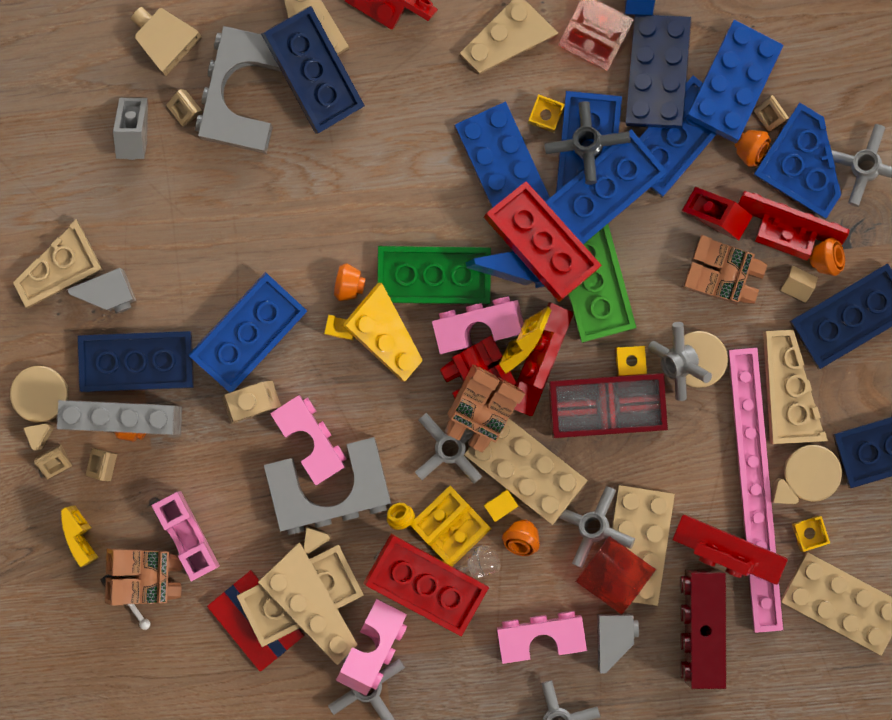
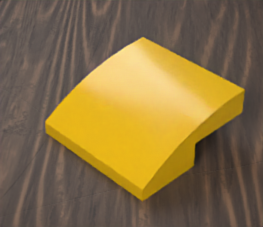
M549 307L526 319L519 336L508 343L499 364L505 373L519 365L534 349L551 313Z
M451 486L442 492L410 525L445 563L454 566L492 529Z
M76 505L62 509L63 531L75 560L80 568L91 564L99 558L83 536L84 533L91 529V526Z

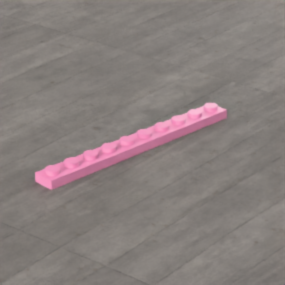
M757 348L728 350L745 540L776 553ZM752 574L748 575L753 632L783 630L779 583L775 585Z

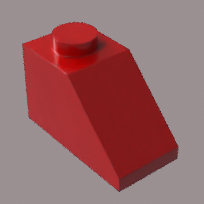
M696 186L682 209L687 215L715 231L736 240H740L753 217L736 202Z

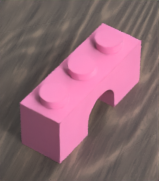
M509 296L492 300L494 306L483 308L482 303L465 307L466 313L456 315L455 310L440 313V319L432 321L439 353L443 354L471 347L470 331L477 322H483L490 327L494 341L519 335L524 322L518 300L510 301Z
M298 395L270 414L285 438L298 431H305L311 435L314 440V450L301 463L314 484L318 485L345 468L346 466L343 461L347 460L338 445L333 447L328 437L332 435L325 423L322 421L318 424L313 414L317 411L307 397L303 400Z
M181 491L152 505L164 530L173 539L179 552L178 557L191 581L220 566Z
M376 599L360 631L373 640L375 650L370 653H364L352 647L336 681L367 696L371 688L376 690L384 675L379 670L383 663L389 665L396 651L391 646L395 639L401 640L407 628V625L403 624L407 614Z
M575 611L558 613V618L547 620V615L530 617V622L519 624L518 619L503 621L502 627H497L502 664L531 660L529 646L531 641L539 635H548L555 640L558 655L587 651L581 615H575Z

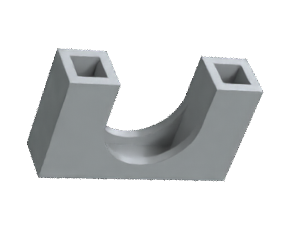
M223 26L222 33H217L214 49L218 50L215 61H210L208 77H211L209 88L205 87L201 103L205 104L203 115H198L195 131L199 132L198 136L201 140L267 154L273 128L271 123L241 117L230 111L224 100V88L229 77L243 67L256 66L279 72L281 70L261 34Z
M58 400L57 429L181 435V406Z
M375 437L347 444L354 472V485L350 495L338 505L320 506L311 502L304 495L300 487L293 458L264 465L280 531L287 530L288 535L305 531L304 525L315 523V527L319 528L332 524V518L342 516L343 521L358 518L359 511L369 509L370 514L386 511V505L391 504V499Z

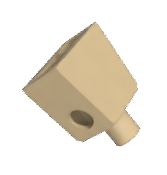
M140 7L131 17V20L141 28L134 36L165 76L201 39V35L196 29L162 8L158 9L152 16L143 7Z
M273 381L261 382L225 394L222 397L230 424L281 407Z

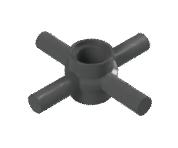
M583 101L579 103L580 127L574 132L573 139L545 143L546 154L575 151L584 161L585 183L592 185L597 183L595 158L600 155L602 147L631 143L629 131L601 135L592 127L590 102ZM587 139L594 140L590 146H581L583 141Z

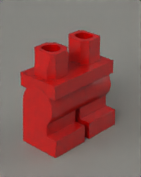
M492 335L451 358V362L440 369L446 383L459 376L464 383L472 365L475 364L494 374L497 378L500 377L513 385L517 384L511 371L505 373L499 364L491 369L488 365L503 357ZM460 389L452 392L454 399L456 398Z

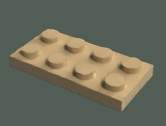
M508 418L496 443L491 441L483 453L470 446L464 455L554 525L588 480Z
M618 485L612 529L635 538V542L630 549L610 540L601 597L658 606L675 494Z
M339 545L309 559L337 609L364 596ZM260 584L236 596L261 647L301 628Z
M805 552L781 598V602L882 656L892 637V597L818 557Z

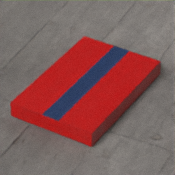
M250 570L207 605V607L261 672L305 635L300 629H297L261 647L236 597L259 585V578Z

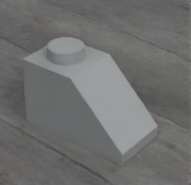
M119 98L113 128L116 159H144L147 147L148 99Z
M122 268L115 269L67 289L69 295L108 311L115 310L116 314L132 308L130 303L137 301L126 273Z
M631 613L597 614L599 673H607L634 645V637H639V622L634 620Z

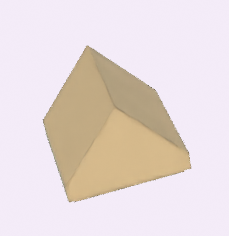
M178 90L166 105L183 127L203 113L187 90Z
M773 95L753 109L768 132H771L789 119Z
M792 265L780 291L806 303L815 289L818 277Z
M45 423L24 428L33 450L43 449L54 429V425Z
M61 444L37 456L34 460L36 466L47 479L72 466Z
M92 448L86 476L102 481H111L117 454Z
M777 478L774 481L771 493L772 503L797 504L799 502L798 497L784 479Z
M307 527L304 543L305 553H310L329 541L331 535L327 532Z

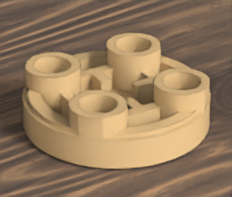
M695 331L684 335L685 345H690L698 355V366L712 374V378L708 383H704L688 374L686 375V385L702 388L716 383L723 376L727 368L728 356L724 344L715 335L704 331Z
M33 366L23 370L16 376L11 386L10 399L13 408L22 418L31 422H48L58 416V400H68L69 388L63 377L54 369L44 366Z
M819 445L800 447L785 461L784 479L799 499L812 502L824 500L830 497L840 485L842 477L840 462L835 454L825 447Z

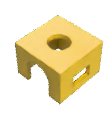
M538 94L528 124L554 133L565 104ZM543 110L551 112L549 120H543L540 117V113Z
M328 314L324 334L346 340H354V336L342 326L347 319L337 318Z
M645 346L615 348L617 376L647 374ZM633 355L637 358L635 366H629L626 363L628 356Z
M506 489L499 496L485 503L484 507L496 522L517 508L518 504Z
M815 516L792 524L800 551L805 552L830 544L822 516ZM807 528H812L815 531V535L811 539H807L804 536V531Z

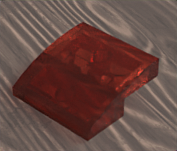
M581 0L558 46L608 70L634 18L599 0Z
M608 536L575 582L622 615L656 569Z

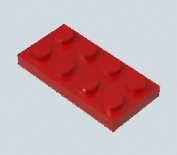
M527 181L489 210L483 217L558 302L563 300L602 266Z
M392 533L363 582L365 586L461 637L489 589V586Z

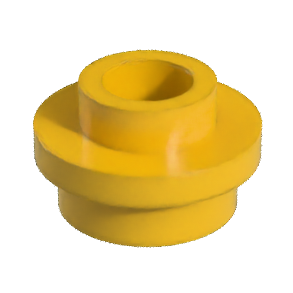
M396 503L387 512V522L395 530L407 528L413 523L415 518L413 509L405 503Z

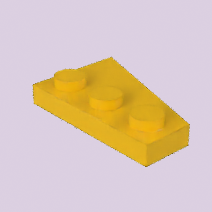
M377 283L342 326L398 379L405 382L423 360L383 284Z

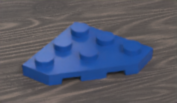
M799 103L757 168L754 176L826 219L841 197L826 124L823 116L804 104Z

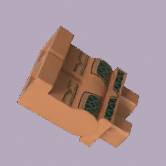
M701 235L682 289L736 305L739 302L755 304L759 289L747 286L745 283L748 275L762 280L767 264L755 259V254L745 252ZM703 265H704V266H707V267H710V268H713V269H716V270H718V271H715V270H712V269L703 267Z
M473 364L452 407L447 413L450 419L445 430L446 434L456 440H460L466 428L472 430L474 433L468 444L483 453L491 441L496 443L517 403L520 404L525 393L521 388L500 377L497 378L494 374Z
M107 548L106 574L112 576L135 575V577H106L105 603L109 605L167 603V600L181 598V583L168 582V571H181L182 569L179 557L163 550Z

